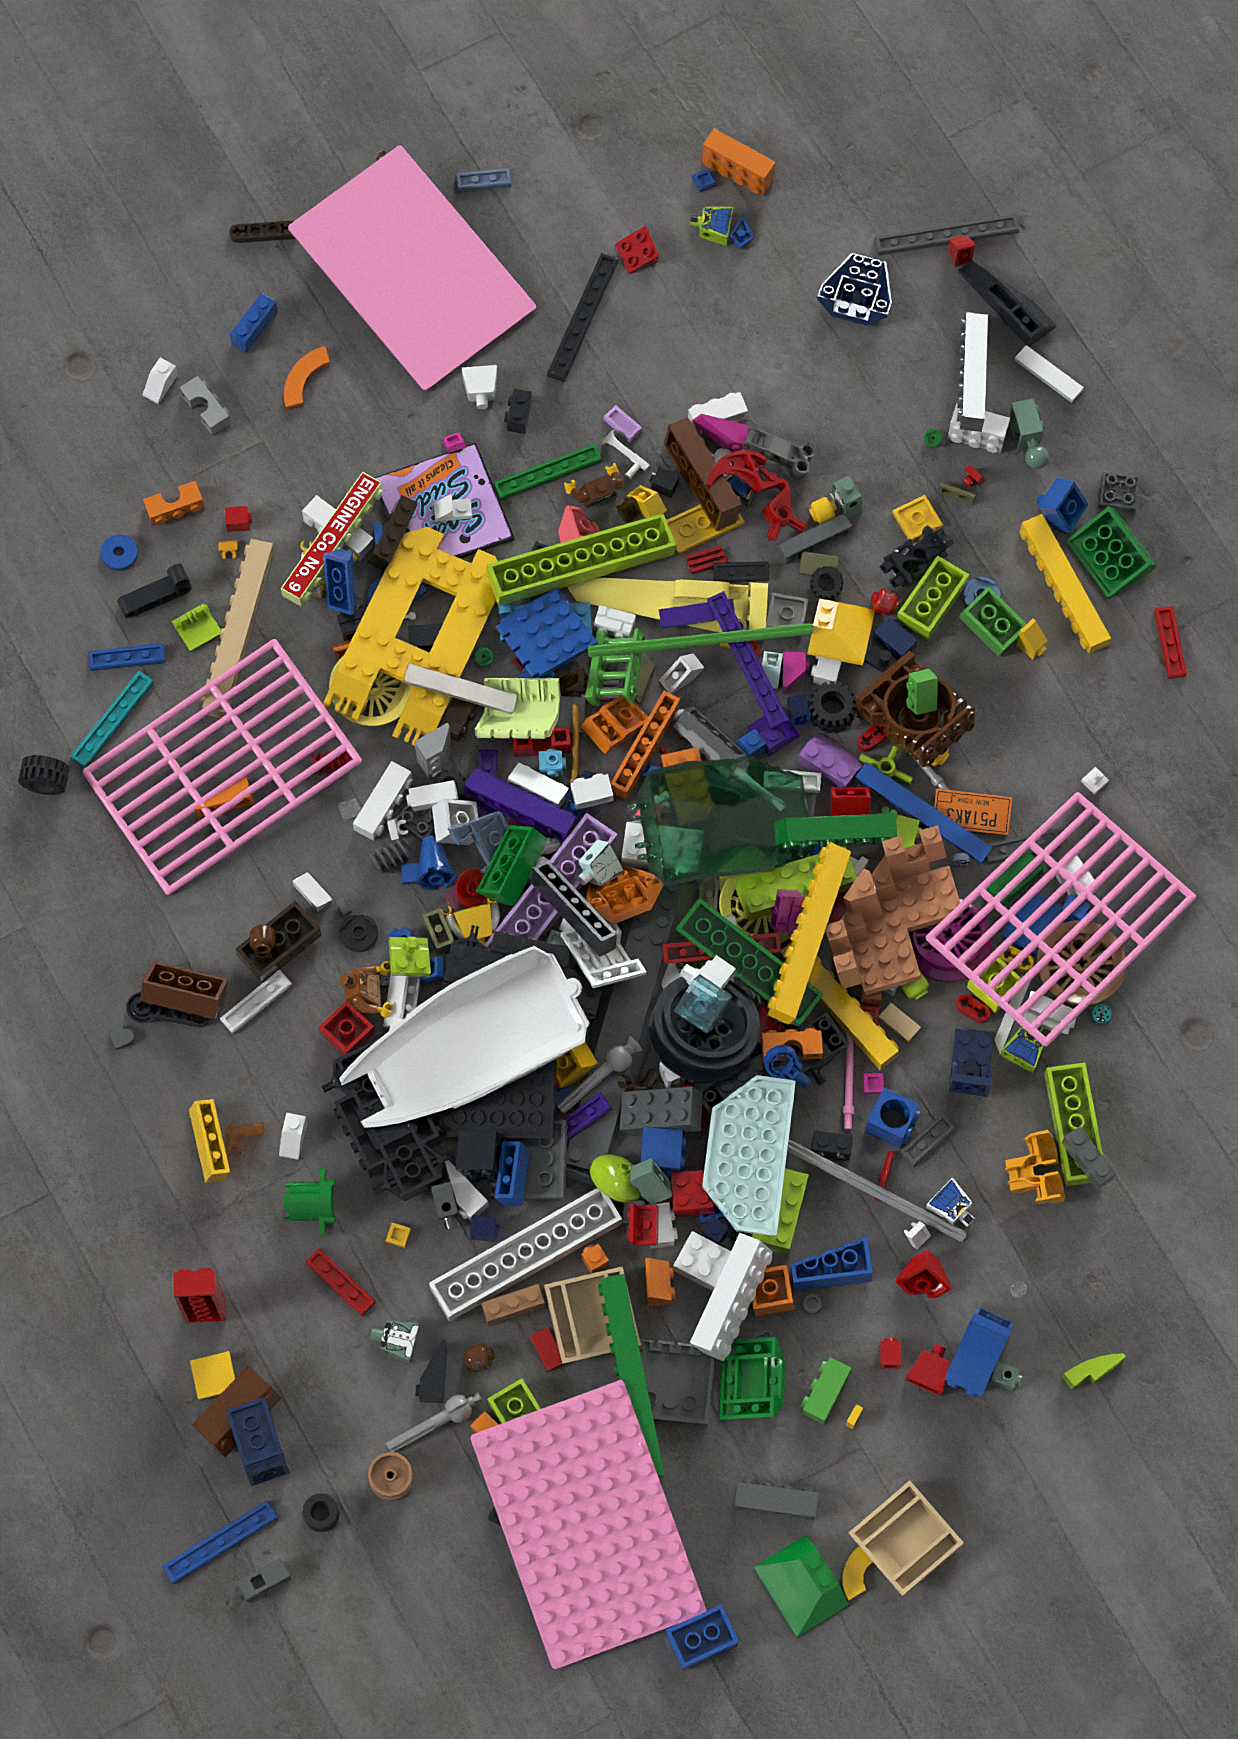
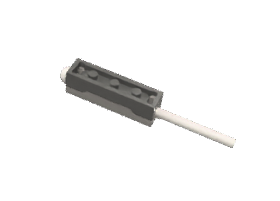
M691 707L685 710L679 709L674 713L676 723L673 727L678 731L679 735L690 741L694 748L698 747V750L705 755L708 761L713 762L719 771L724 772L726 775L738 773L779 812L785 809V806L741 767L748 755L695 707Z

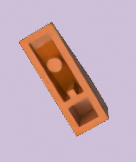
M247 776L203 802L204 807L201 805L196 806L195 811L198 817L205 816L201 811L202 808L208 807L213 812L251 786ZM249 793L242 797L244 800L230 810L254 805L253 795Z

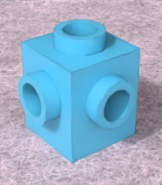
M557 749L539 751L540 774L550 778L562 775V769H566V757H562V751Z

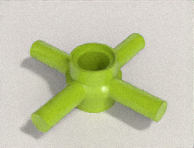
M895 746L891 749L888 757L882 758L880 761L864 754L860 755L859 761L869 763L889 778L894 776L909 784L913 780L912 776L896 769L894 760L900 749ZM888 766L891 770L886 772L881 767ZM873 790L870 791L872 794L877 795Z

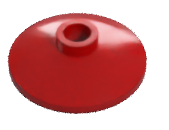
M478 869L465 870L461 873L456 883L457 897L467 907L478 906L486 898L476 892L484 876V873Z

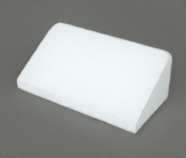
M308 872L292 881L294 887L317 912L333 901Z

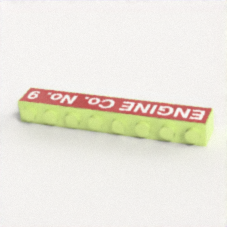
M364 472L361 473L281 587L283 597L299 606L309 601L312 595L311 592L320 585L322 576L325 573L323 554L342 549L345 543L348 544L354 530L359 529L363 522V517L371 512L372 504L375 500H379L383 494L380 481Z

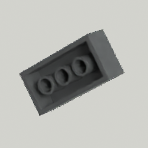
M694 1087L622 1092L620 1130L629 1136L643 1135V1127L683 1130V1132L701 1131L703 1093Z

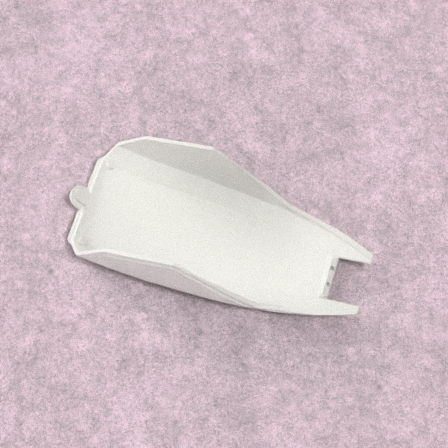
M532 946L513 955L510 954L441 990L407 1014L405 1019L366 1049L339 1078L341 1084L344 1085L367 1074L385 1108L362 1120V1125L366 1128L397 1124L451 1107H459L532 1073L564 1055L566 1052L585 1043L586 1029L589 1026V1021L576 998L581 994V983L575 978L566 979L553 954L546 953Z

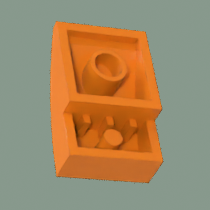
M620 696L602 706L595 714L586 718L581 728L600 750L607 754L640 731L648 716L635 702L630 704L624 696Z

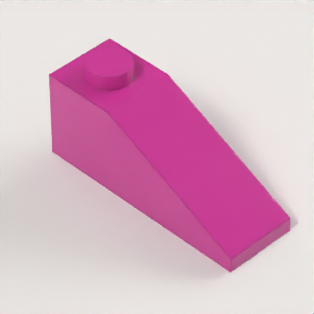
M700 414L692 420L696 428L722 448L729 449L732 452L744 449L742 443L745 442L748 435L747 429L749 425L705 414Z

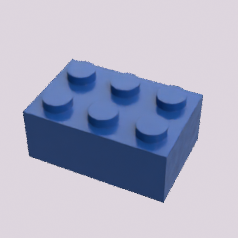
M722 1604L665 1631L682 1671L739 1645L738 1638Z

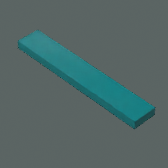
M138 671L73 752L70 759L83 768L89 766L152 687L154 680Z

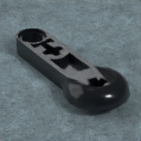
M141 992L133 994L126 1004L128 1016L138 1023L161 1020L193 1027H204L209 1021V1018H205L203 1022H196L194 1019L196 1014H191V1021H189L188 1016L184 1015L178 1018L176 1013H179L180 1010L168 1009L163 1006L140 1001ZM142 1003H145V1006H148V1008H144L143 1011H140V1008H137V1006H141Z

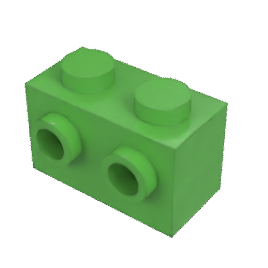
M930 669L909 673L906 703L908 708L916 715L937 710L938 678Z

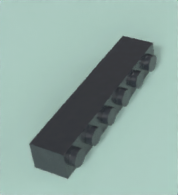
M549 860L532 868L531 884L599 957L616 949L617 933Z

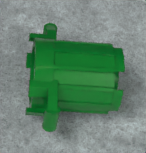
M320 1168L318 1170L319 1182H290L284 1184V1187H289V1192L283 1193V1211L289 1212V1216H284L285 1220L319 1221L318 1233L319 1235H325L327 1233L326 1224H334L336 1222V1217H333V1186H336V1180L326 1179V1168Z

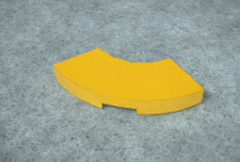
M860 1546L849 1556L843 1570L842 1585L848 1601L866 1591L863 1583L864 1572L873 1563Z

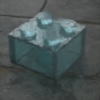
M699 974L692 980L674 1012L707 1033L716 1024L731 1000L732 995Z

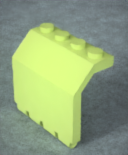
M485 678L484 686L515 694L517 698L512 714L484 707V714L475 728V736L477 738H491L494 736V738L513 737L514 739H528L531 737V739H545L550 737L559 718L561 698L559 678Z

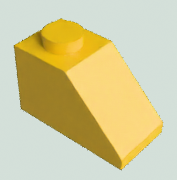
M642 485L626 495L627 498L632 496L636 499L641 514L645 518L667 511L658 492Z
M1032 619L1020 630L1016 645L1033 660L1037 655L1040 657L1047 650L1046 644L1048 640L1036 620Z

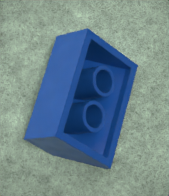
M338 549L325 553L323 558L327 606L329 609L353 615L357 607L353 552Z

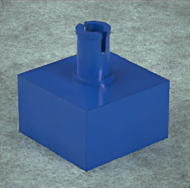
M1056 478L1045 495L1040 494L1036 500L1038 507L1051 528L1067 533L1071 532L1088 506L1076 483L1062 478Z

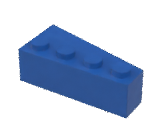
M867 1236L860 1238L858 1241L843 1244L839 1248L827 1250L820 1255H813L794 1262L790 1266L793 1291L871 1282L873 1275Z

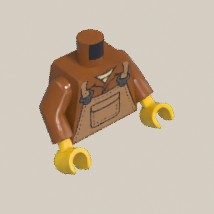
M384 961L379 967H376V965L362 966L353 969L351 973L341 977L340 985L345 987L346 1000L354 1005L360 1013H380L385 1018L392 1014V1003L386 1002L381 1007L380 975L377 974L379 972L381 975L386 976L390 973L391 969L387 970L384 968L390 965L389 961Z

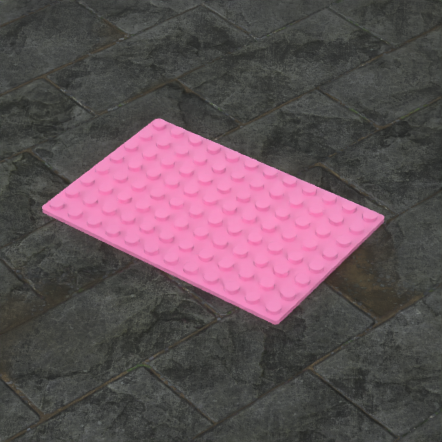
M402 146L394 148L292 222L288 227L292 235L424 391L431 388L536 309V304Z
M622 1380L471 1435L472 1445L553 1669H558L706 1612L705 1604Z

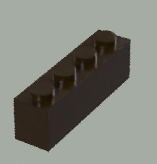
M404 495L400 496L367 563L382 571L388 567L418 503Z

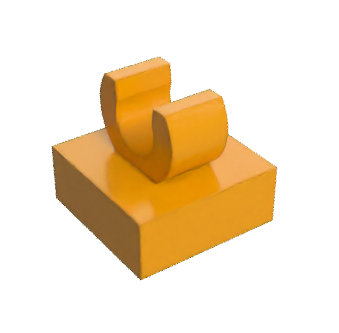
M238 540L219 541L218 548L219 551H223V559H226V552L228 551L232 553V557L235 559Z

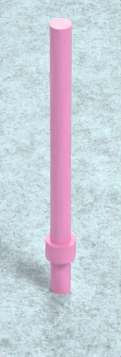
M846 1033V1040L849 1045L846 1047L845 1106H843L844 1130L850 1131L852 1130V1116L854 1115V1041Z

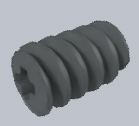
M401 837L402 843L399 840H395V846L389 843L388 850L383 846L381 847V853L375 850L374 856L370 853L368 854L369 860L376 871L378 870L383 874V867L390 870L391 863L397 867V860L403 864V857L411 860L410 850L403 837Z

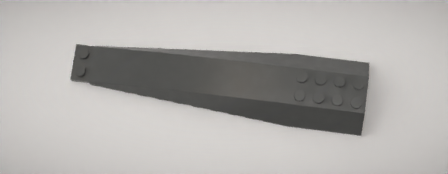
M645 871L658 876L664 885L652 909L616 923L622 932L621 946L630 960H640L647 973L643 976L602 986L597 1013L592 1021L588 1040V1047L598 1064L580 1080V1084L606 1062L605 1056L614 1045H622L624 1047L629 1036L638 1042L643 1051L635 1052L631 1055L632 1063L627 1070L623 1072L614 1070L576 1103L575 1110L601 1092L612 1107V1110L568 1141L567 1166L571 1165L590 1171V1166L595 1158L600 1155L610 1154L620 1128L622 1092H629L627 1088L619 1087L617 1081L625 1082V1078L621 1075H631L634 1078V1084H637L651 1046L648 1035L649 1019L657 999L663 991L661 983L668 964H663L661 944L689 941L678 933L675 928L699 898V890L683 880Z

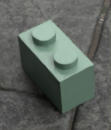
M652 1158L631 1167L630 1182L634 1187H637L642 1198L646 1199L650 1205L672 1197L671 1181Z

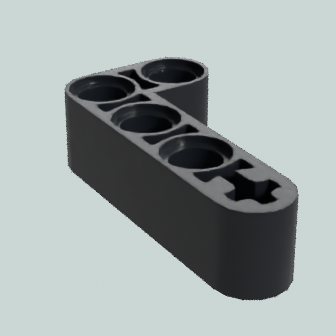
M175 564L168 568L167 577L121 596L117 602L124 617H135L189 593L192 587L183 565Z

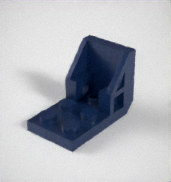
M962 1029L955 1030L949 1092L988 1097L992 1084L991 1062L995 1034Z
M265 1397L226 1410L250 1485L254 1486L289 1474L290 1472Z

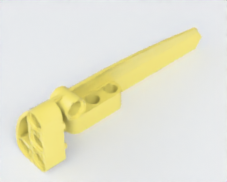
M598 577L567 586L577 602H590L591 605H601L660 620L659 609L706 603L707 598L724 591L728 599H733L735 614L743 626V630L766 628L768 583L749 582V585H733L718 581H656ZM717 621L686 625L719 633L722 632Z

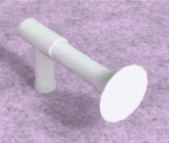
M614 430L606 436L602 445L609 444L614 446L635 463L625 473L627 479L631 480L640 468L644 471L649 468L650 464L616 439Z

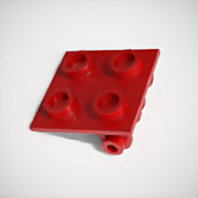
M646 225L615 243L628 274L648 262L652 265L658 262L659 253Z

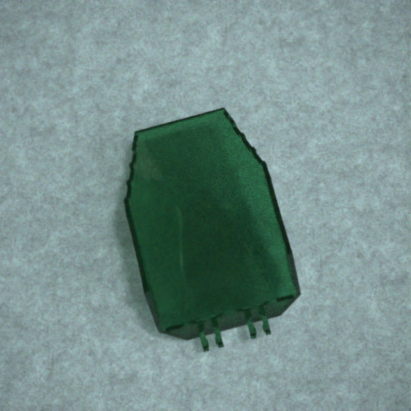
M756 757L687 761L649 771L637 793L638 804L629 805V810H640V816L635 815L630 818L631 822L641 821L644 842L636 843L635 848H646V854H639L637 860H647L649 871L666 886H682L772 872L789 862L814 852V846L801 848L800 845L794 846V848L783 849L782 845L776 846L775 822L785 818L809 817L803 777L791 771L781 770L778 766L768 765L766 761H758Z

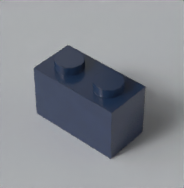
M890 617L874 632L873 640L898 659L908 651L912 652L916 648L917 640L915 635L909 631L907 632L902 628L899 621L893 620Z

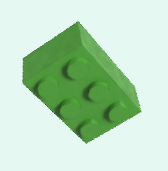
M989 586L959 615V618L997 656L1019 637L1020 630L1027 625Z

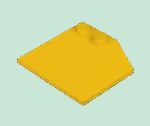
M820 598L807 654L863 666L875 611L871 608Z

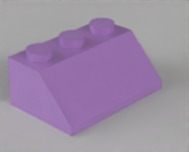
M818 733L808 741L798 757L799 764L811 772L821 773V778L834 787H850L856 775L865 764L821 733Z

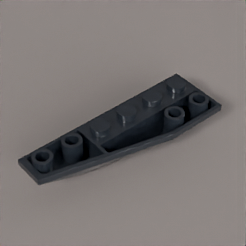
M971 260L958 269V272L1028 347L1056 328L1054 322L1032 299L975 261Z

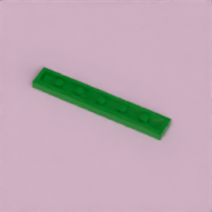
M592 444L493 482V485L501 501L602 462V457L596 444Z

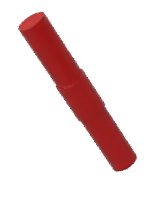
M892 1151L887 1153L879 1178L878 1186L885 1189L895 1157V1152ZM874 1197V1200L881 1201L880 1199Z

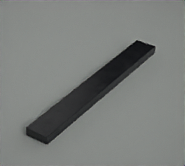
M604 253L600 254L547 372V377L561 382L565 381L615 270L618 258Z

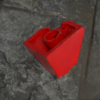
M929 1249L913 1257L895 1280L908 1295L915 1296L916 1293L927 1294V1297L937 1298L952 1288L941 1262Z

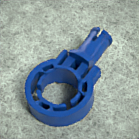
M778 1045L771 1048L765 1054L764 1066L770 1076L788 1080L790 1078V1080H795L802 1088L807 1087L804 1082L808 1085L811 1083V1078L801 1071L803 1066L799 1062L794 1049L790 1046ZM785 1053L786 1057H788L787 1062L779 1067L773 1066V1062L778 1057L784 1056Z

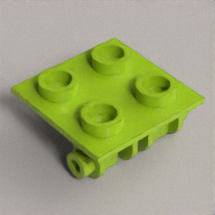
M204 603L171 621L190 651L219 636L221 633V629L210 614L208 606Z

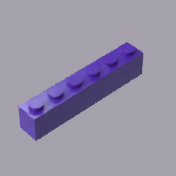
M475 768L464 785V795L563 843L576 826L577 817L570 811H564L553 803H547L534 794L531 795L524 792L518 786H512L501 778L491 776L484 770Z

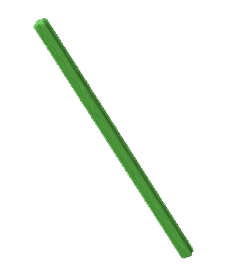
M811 623L595 645L588 647V656L599 657L810 635L813 633V626Z

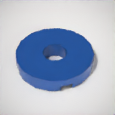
M113 535L107 538L101 546L102 561L112 570H126L137 560L138 550L136 543L127 535ZM118 549L124 550V554L122 556H116L114 554L115 551Z

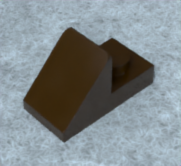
M580 667L559 678L561 696H569L575 692L583 695L586 694L588 676L584 668Z

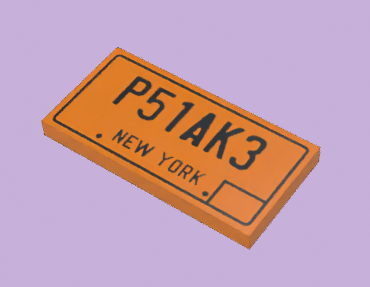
M936 789L934 808L967 831L1008 836L1012 797Z

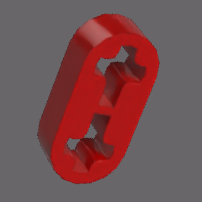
M873 725L858 737L857 747L860 751L869 752L887 739L885 731L884 735L881 733L876 735L877 729L884 730L883 725ZM871 738L869 745H862L863 739L867 741Z
M962 994L957 998L956 1009L961 1014L979 1024L988 1021L990 1009L985 1004L967 994ZM967 1000L968 1006L961 1007V1002ZM985 1011V1016L978 1017V1012Z

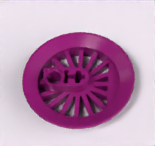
M970 904L964 910L966 914L963 917H959L958 922H951L936 939L945 945L964 927L962 924L970 916L973 918L980 910ZM986 917L976 925L980 931L969 932L952 948L957 958L961 956L958 948L965 953L968 948L963 944L972 946L976 942L967 938L981 937L990 928ZM938 924L932 925L933 927L921 928V930L931 932ZM950 929L952 931L949 939H946L945 937H947ZM916 930L908 932L917 965L922 974L935 980L950 982L968 978L941 953H936L938 951L936 948H933L931 951L926 950V948L932 946L929 942L918 946L917 940H925L929 933L916 934ZM992 937L964 963L972 971L990 955Z

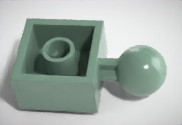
M1032 398L1011 404L1009 424L1017 451L1027 450L1025 460L1028 466L1033 469H1041L1048 463L1049 454L1044 447L1039 446L1040 441L1043 439L1042 433L1045 431L1043 421H1040L1038 416L1040 415L1038 404L1035 405Z

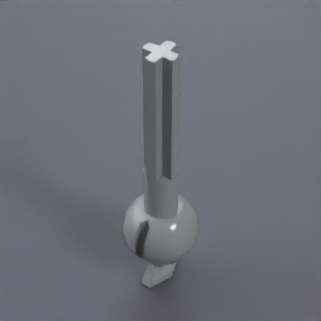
M629 1036L624 1047L622 1045L611 1047L606 1053V1062L558 1103L559 1109L565 1114L614 1070L617 1072L627 1070L632 1063L631 1055L635 1052L643 1051L638 1042Z
M479 1392L474 1397L470 1396L467 1399L463 1395H455L449 1398L445 1404V1410L386 1442L390 1452L401 1449L450 1420L455 1423H462L468 1420L472 1414L471 1407L475 1406L476 1402L483 1401Z

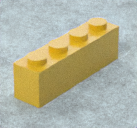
M214 1099L195 1101L190 1107L189 1113L205 1183L224 1181L229 1175L230 1169Z

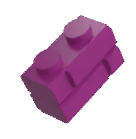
M777 890L770 926L775 932L793 933L795 929L797 930L798 924L796 920L801 913V909H804L802 907L804 896L799 891Z

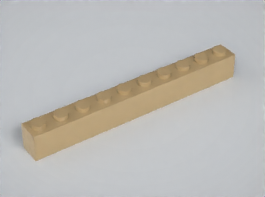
M251 539L250 544L245 547V561H242L240 564L239 572H241V575L235 581L236 592L230 599L231 609L230 612L227 611L225 616L226 627L221 630V644L216 647L215 656L217 658L211 664L210 673L212 675L210 679H207L206 685L244 658L273 557V543ZM239 672L217 686L222 695L236 686ZM211 691L202 697L200 703L202 709L217 700ZM220 706L208 715L222 718L227 713Z

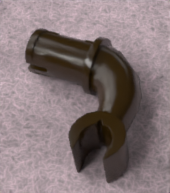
M649 1068L644 1079L638 1084H634V1078L631 1075H621L625 1078V1082L617 1081L619 1087L627 1088L629 1091L653 1090L652 1087L660 1073L653 1068Z

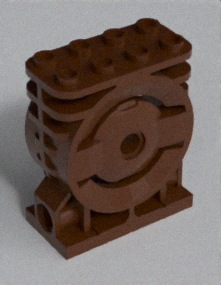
M908 651L856 696V716L861 721L866 719L872 725H883L887 738L895 747L905 753H911L913 760L919 759L920 766L929 767L939 755H943L948 750L950 745L957 743L966 731L969 732L975 726V707L972 705L967 706V701L964 698L959 699V695L953 692L944 680L937 677V710L916 715L908 708L906 703L908 698L907 682L909 673L925 670V668L915 661V655ZM900 710L899 715H898V724H897V723L895 722V718H896V715H897L898 711ZM943 714V717H944V725H943V728L940 729V726H941V715Z

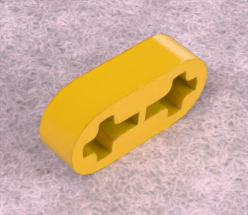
M1010 946L999 958L1008 965L1021 950ZM1007 951L1011 952L1007 959L1004 958V953ZM1028 955L1025 958L1028 960V965L1023 967L1021 962L1015 970L1022 973L1029 972L1034 964L1032 956Z

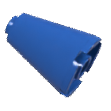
M435 835L427 836L422 840L417 881L419 886L426 890H438L440 886L447 888L455 881V872L442 843L436 842Z

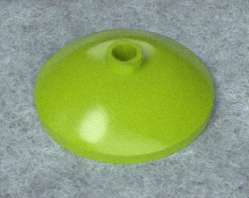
M612 1154L600 1155L594 1159L590 1166V1175L594 1184L601 1192L620 1202H634L641 1197L640 1191L630 1182L633 1163L621 1156Z

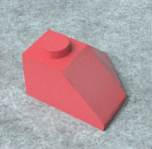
M568 505L565 508L558 530L560 542L600 532L599 526L594 521L590 522L584 516L586 512L581 507Z

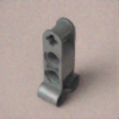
M749 427L747 429L748 435L745 442L742 443L744 449L755 451L771 461L790 468V474L794 479L801 480L810 471V461L816 454L814 444L805 442L800 447L758 428ZM803 450L808 452L809 456L805 455Z

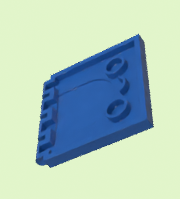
M558 588L500 619V624L496 626L498 632L503 638H506V643L515 652V655L522 665L525 666V669L532 678L537 676L542 678L588 652L589 646L598 645L597 640Z

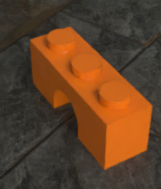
M196 481L178 486L180 498L174 503L164 501L161 493L143 499L152 526L164 524L167 520L173 518H181L184 514L190 512H198L201 508L205 507Z
M815 1028L799 1032L795 1029H788L785 1032L768 1030L762 1033L763 1061L765 1054L771 1048L778 1045L797 1046L801 1050L802 1060L822 1059L821 1031H817ZM783 1056L778 1057L775 1061L783 1060Z

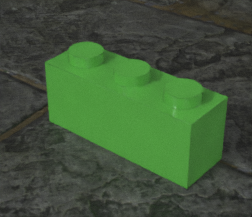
M831 1357L828 1362L823 1361L819 1372H821L819 1379L815 1378L811 1384L810 1389L813 1391L810 1397L805 1396L801 1407L804 1408L802 1414L824 1425L851 1371V1367Z

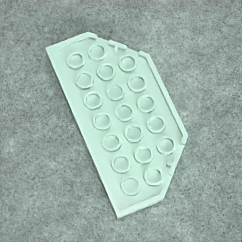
M756 1075L748 1083L712 1108L702 1187L738 1232L777 1236L795 1080Z

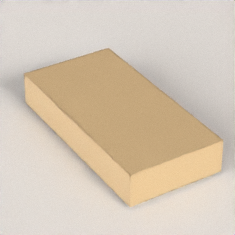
M892 1003L878 1017L879 1020L907 1043L921 1029L917 1023Z

